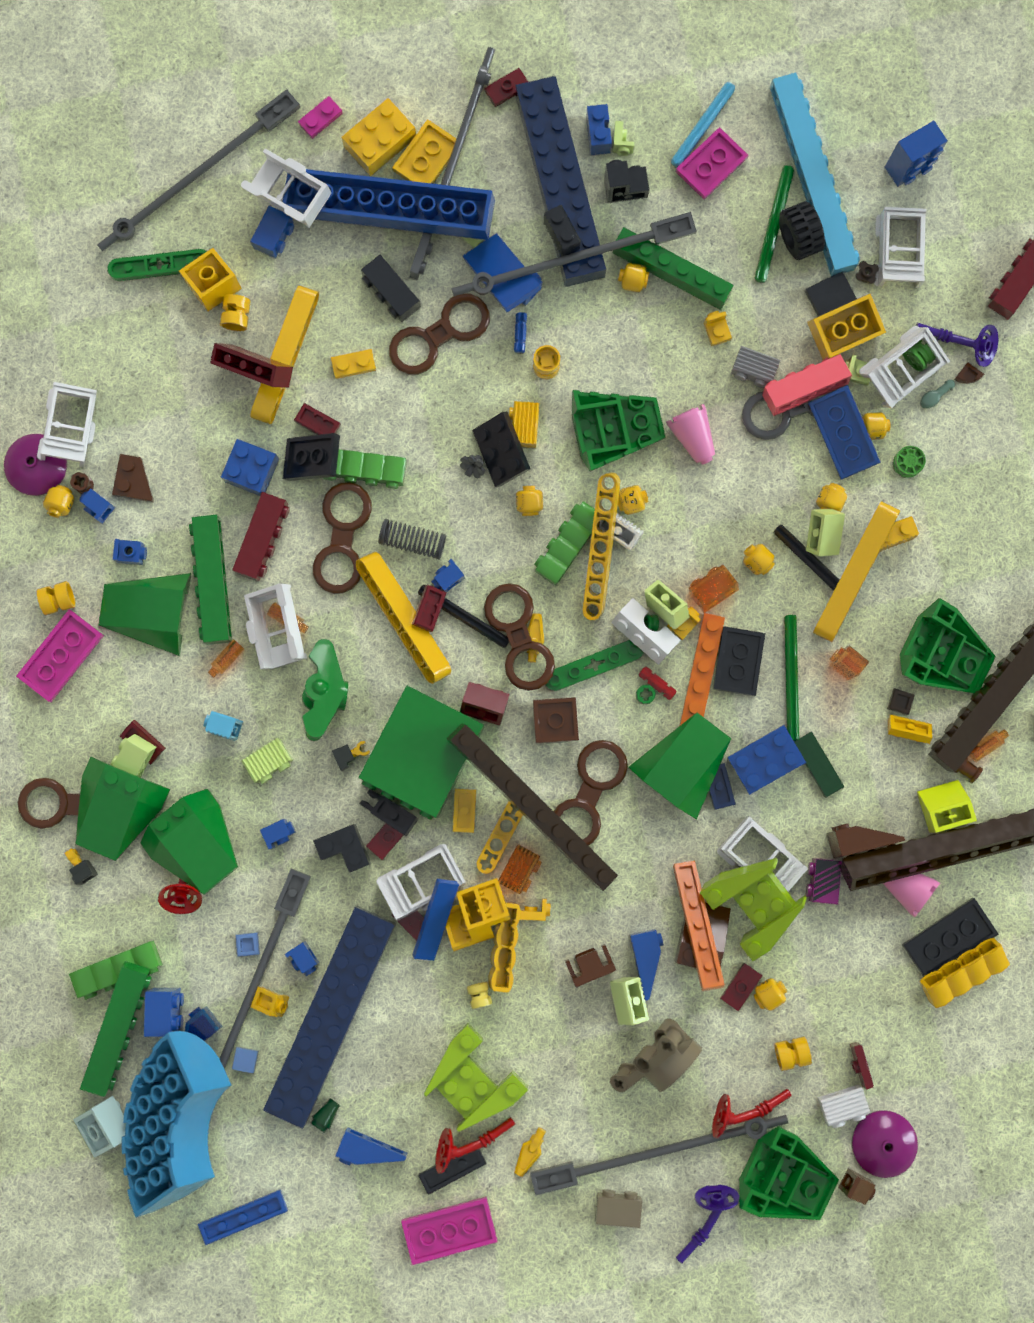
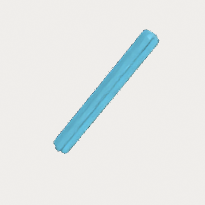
M730 82L724 84L671 159L673 166L677 168L690 155L735 91L733 84Z

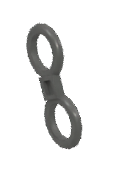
M758 392L749 397L742 410V420L747 431L754 437L764 440L775 439L784 434L790 425L791 418L806 413L813 416L808 404L811 401H808L783 412L782 422L779 427L769 431L761 430L752 422L750 413L756 403L764 400L763 392Z

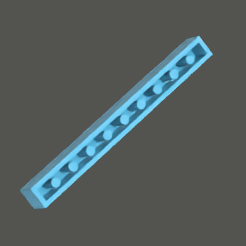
M792 73L774 78L770 85V91L806 201L816 210L823 226L825 235L823 253L830 275L855 270L860 262L859 253L857 250H854L852 244L853 235L851 231H848L846 225L847 217L840 207V195L834 189V177L832 174H829L827 168L828 159L826 155H823L821 149L822 140L815 131V119L809 113V101L803 95L804 87L802 80L798 79L797 73Z

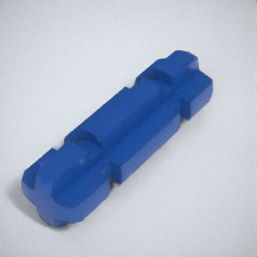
M524 312L516 313L514 352L518 354L525 353L527 325L525 323H527V314Z

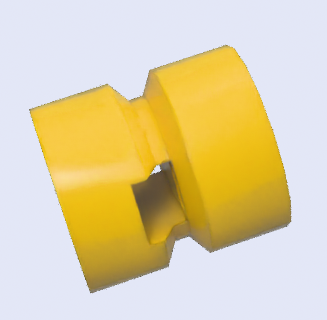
M235 294L225 295L222 305L225 311L221 313L220 326L227 330L246 331L248 325V316L246 314L250 311V299Z
M551 345L541 346L534 353V372L542 379L555 377L560 368L559 351Z
M68 581L57 583L54 585V588L47 586L37 589L38 603L44 615L57 613L59 608L63 611L75 608L76 603L73 590Z
M805 1036L794 1038L791 1043L786 1040L774 1043L781 1071L794 1069L795 1065L799 1067L812 1065L811 1053Z

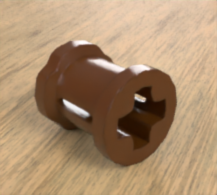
M77 472L72 475L70 484L78 493L83 494L90 489H94L93 480L85 473ZM84 480V482H83L84 486H83V487H80V486H81V482H80V481Z
M967 757L956 773H961L972 784L980 776L983 768L968 761Z

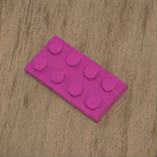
M69 609L16 677L48 702H52L104 635Z
M487 1196L401 1220L412 1265L498 1242Z

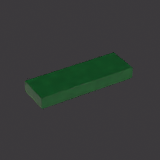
M812 731L799 738V740L794 741L806 761L805 765L825 798L844 788L842 781Z

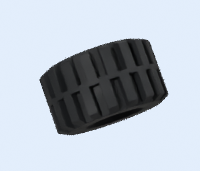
M801 202L780 212L779 226L786 248L796 260L799 261L824 250L825 235L823 226L816 210L809 202Z

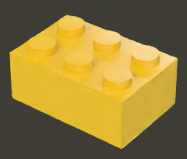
M387 98L341 138L344 148L372 176L410 144L416 135V129L394 103Z
M871 294L860 297L807 322L822 360L827 357L828 359L886 333Z

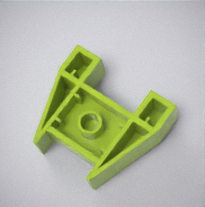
M777 858L721 872L704 883L700 894L713 910L733 897L755 925V928L743 935L740 946L752 961L757 960L774 947L804 908L807 899L804 895L795 901L772 872L776 868Z
M469 1023L452 1038L424 1092V1095L427 1096L437 1088L464 1117L457 1125L456 1130L458 1132L513 1106L528 1091V1086L514 1071L497 1086L469 1056L483 1042V1038Z

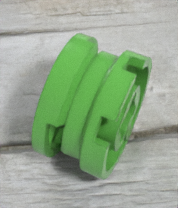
M919 340L902 354L912 368L920 372L926 369L927 364H931L936 358L927 343L925 345L921 343L922 340Z
M906 446L894 456L893 468L901 477H914L924 468L926 463L925 455L916 446Z

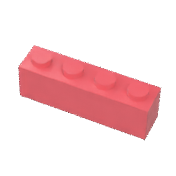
M841 354L829 359L827 357L821 363L816 365L810 364L797 373L791 372L779 381H770L764 387L762 396L772 415L776 416L848 385L852 374Z

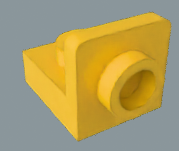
M719 311L711 312L705 318L704 326L711 346L732 339L725 319L727 316L725 311L721 313Z
M691 606L688 608L690 616L688 620L676 629H672L669 624L666 626L681 640L701 620L698 617L700 614Z
M542 899L541 911H537V907L525 906L524 910H521L520 920L546 921V916L550 917L551 904L547 903V899Z
M258 986L251 1008L272 1017H283L288 1007L289 996L281 995Z

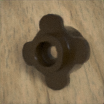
M866 261L860 262V269L856 274V279L869 284L875 283V275L879 271L878 265H870Z

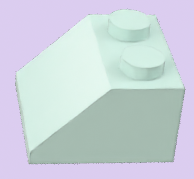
M113 1096L73 1119L94 1158L120 1144L122 1136H125L126 1123H123L124 1115L119 1102Z

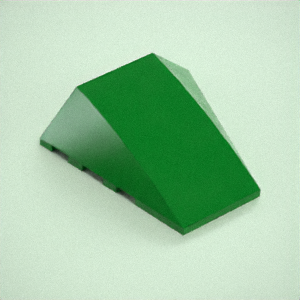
M572 390L573 426L580 457L590 472L666 438L657 397L620 396L613 393L609 395L599 394V392L590 391L587 393L580 392V390Z
M191 573L104 584L98 626L180 656L183 635L179 634L184 597L185 594L189 593Z
M697 712L631 764L629 768L643 782L674 806L697 820L732 738Z

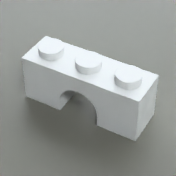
M632 598L611 623L659 665L679 643L680 639L665 626L658 632L648 629L644 624V617L648 611Z

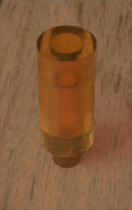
M274 602L269 608L267 615L284 625L281 607L278 603ZM296 615L299 631L305 634L309 626L303 623V618Z
M233 639L211 663L213 667L208 673L213 678L219 672L223 674L245 648Z
M1005 729L999 733L994 731L982 739L969 756L977 763L1005 744L1004 739L1009 736L1008 732Z

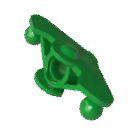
M327 639L317 641L309 655L317 670L316 674L311 675L307 679L302 694V702L310 710L302 716L306 737L310 741H318L324 735L338 710L344 711L347 702L348 681L343 680L334 646Z

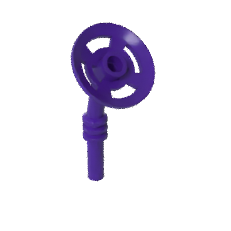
M918 322L916 324L918 327H928L933 336L937 337V340L941 339L942 342H953L974 348L976 362L981 367L988 366L996 355L999 336L994 325L989 324L983 327L978 338L974 340L953 334L952 331L948 332L944 328L937 329Z
M708 1185L696 1192V1203L700 1207L712 1212L704 1226L699 1228L695 1235L691 1236L692 1240L676 1256L680 1263H683L698 1246H702L705 1243L722 1211L731 1209L739 1203V1193L735 1189L726 1185ZM729 1195L733 1198V1202L728 1203L727 1197ZM701 1199H703L704 1201H706V1204H707V1205H704V1204L701 1202Z

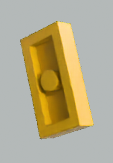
M372 349L331 357L335 379L376 371Z
M890 714L888 718V735L930 744L933 738L932 724Z
M455 789L453 832L474 833L476 790Z

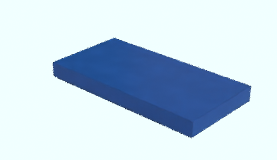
M497 233L492 235L489 240H485L463 255L465 262L475 274L486 272L492 277L524 267ZM530 274L495 284L490 293L503 309L509 312L540 291L541 287Z
M848 385L808 403L841 480L881 463Z

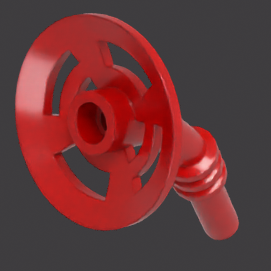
M179 878L178 884L168 885L159 892L158 902L168 912L189 914L200 908L202 896L197 889L187 885L186 882ZM166 891H168L167 898L164 897ZM194 895H195V896L197 897V899H196V901L192 904L191 902L193 901ZM175 902L176 904H184V907L175 906L171 903Z
M786 1089L770 1100H764L763 1103H759V1105L755 1106V1109L736 1115L731 1112L729 1095L723 1094L717 1104V1110L713 1118V1137L719 1138L727 1125H735L757 1117L763 1118L768 1112H772L774 1107L792 1096L790 1091Z
M510 1117L493 1130H487V1134H482L483 1137L479 1136L478 1140L459 1148L453 1145L451 1129L445 1128L440 1136L436 1151L437 1173L442 1174L448 1167L451 1159L461 1157L483 1147L487 1148V1144L491 1145V1141L495 1142L498 1136L516 1125L513 1119Z

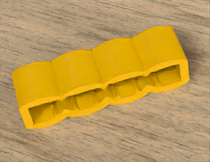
M506 902L511 919L496 924L493 933L495 937L493 941L495 945L490 956L492 968L489 971L488 984L493 991L509 993L513 986V973L511 970L516 961L514 950L518 941L516 926L520 921L521 910L519 904Z
M990 938L981 942L975 949L964 952L956 960L947 962L939 970L925 975L920 980V984L928 1001L935 1008L947 1005L954 997L966 994L973 986L983 984L991 975L1003 972L1010 964L1002 945L996 939Z

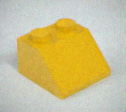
M214 248L179 270L207 312L222 303L225 295L235 294L242 289L235 274Z

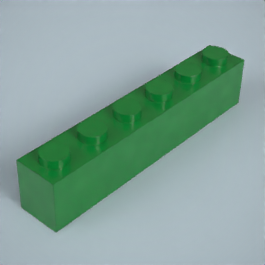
M623 227L616 240L637 234ZM649 240L612 251L613 254L630 263L644 265L647 272L719 310H722L734 286L665 248L655 245V243Z
M217 514L192 517L189 531L190 535L194 538V544H191L192 556L196 559V565H193L194 577H197L198 586H195L196 598H199L200 606L197 607L198 619H201L202 627H199V637L207 645L232 642L221 518Z
M127 961L124 962L79 1090L102 1097L106 1096L108 1090H113L117 1079L113 1077L115 1070H120L124 1059L120 1057L122 1050H127L131 1039L127 1037L129 1029L134 1030L138 1019L134 1017L136 1009L141 1010L145 997L141 996L143 989H148L152 978L148 976L149 968Z

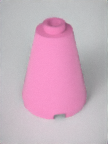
M701 404L699 405L700 410L698 407L692 408L673 417V423L671 420L666 421V423L696 463L701 462L704 465L713 460L712 456L715 455L707 410L705 405Z
M917 874L883 884L909 914L916 917L940 883L926 875Z

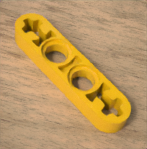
M510 801L507 803L477 860V868L481 873L488 874L495 869L523 816L520 811H517L514 815L518 817L516 822L511 817L505 816L507 811L511 814L513 810L510 806ZM503 820H510L513 827L511 831L503 832L501 830L500 824ZM493 839H500L503 844L502 849L493 851L490 847V842ZM487 849L490 853L498 855L496 860L493 857L491 858V869L486 868V870H483V865L480 861L487 859L488 854H484Z

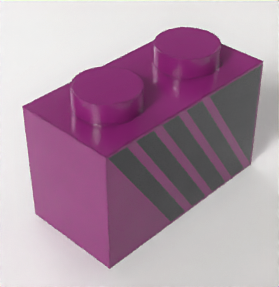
M812 858V862L808 864V875H811L810 884L806 886V897H809V901L838 905L842 861Z

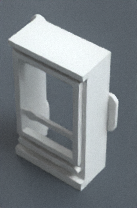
M264 149L263 153L267 160L252 183L244 180L241 183V187L310 228L332 194L328 185L306 173L305 166L292 158L284 160L271 151ZM283 171L292 175L280 195H277L276 198L269 195ZM295 178L318 191L304 214L281 202Z
M884 207L882 213L876 217L875 233L880 237L879 264H877L879 271L875 275V286H883L886 281L916 282L915 288H920L924 283L926 209ZM890 219L917 220L916 248L896 247L895 245L889 247ZM889 250L892 252H916V262L889 260Z
M913 326L900 337V343L879 360L877 358L870 360L860 368L859 374L863 378H870L885 400L881 404L883 408H892L946 363H949L950 360L928 327ZM922 339L932 350L936 361L912 378L902 364L903 361L898 357ZM894 360H896V364L900 366L909 380L902 388L887 367Z
M58 382L53 383V389L49 390L46 408L49 411L44 438L40 439L37 458L39 460H45L46 456L80 462L79 467L84 468L88 444L93 442L96 425L92 422L97 390ZM57 394L89 400L85 428L61 424L58 421L52 422ZM51 426L83 431L82 442L50 436Z
M278 583L244 595L250 620L246 623L250 643L255 644L260 669H275L307 659L297 623L290 584ZM277 598L281 607L285 629L269 633L262 603ZM286 632L287 643L272 648L270 637Z
M747 816L718 848V855L731 866H747L731 850L752 827L776 848V851L768 860L773 859L779 852L788 859L775 876L785 889L789 891L808 868L787 851L785 845L772 833H767L750 816Z
M446 844L438 845L427 851L419 859L398 870H392L377 879L376 882L397 921L419 909L427 911L431 895L424 896L415 878V873L411 870L441 854L454 880L458 882V888L466 884ZM409 872L408 876L412 878L422 897V900L413 905L398 879L400 875Z

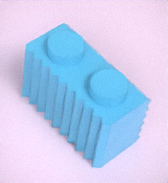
M211 711L210 715L207 714L203 726L206 727L205 730L208 733L235 741L238 739L243 721Z

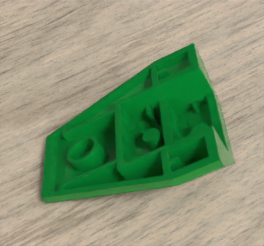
M938 598L917 617L900 652L901 671L905 677L920 685L975 693L981 689L996 657L960 611L941 598Z
M90 757L81 780L75 845L116 861L162 810L171 789Z
M204 789L179 799L148 824L140 842L153 861L197 889L203 895L238 868L221 806L209 789Z
M777 1126L757 1140L739 1178V1208L758 1217L821 1220L839 1179L796 1134Z

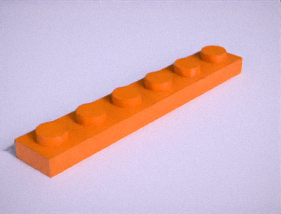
M708 613L703 614L680 725L697 712L704 717L725 617Z
M695 861L675 863L673 865L701 989L702 991L724 988V979L705 900L700 894L702 888Z

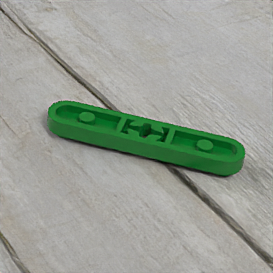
M193 249L116 258L109 262L107 270L109 275L116 281L180 274L179 270L207 251L204 249ZM158 261H162L165 264L161 266V269L155 266L158 264Z
M627 640L554 669L553 676L546 684V687L551 691H559L636 661L642 657L644 652L631 640ZM592 659L595 662L605 660L604 663L598 666L597 671L593 668L584 670V667L591 664Z

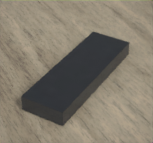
M478 1149L461 1157L451 1159L448 1167L442 1174L437 1173L436 1165L419 1173L418 1176L429 1195L486 1165L487 1162L481 1150Z

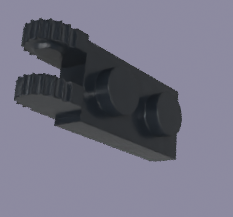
M369 789L367 793L371 798L378 800L377 804L373 807L363 800L359 804L370 811L373 816L407 837L418 821V818L387 797L380 796Z

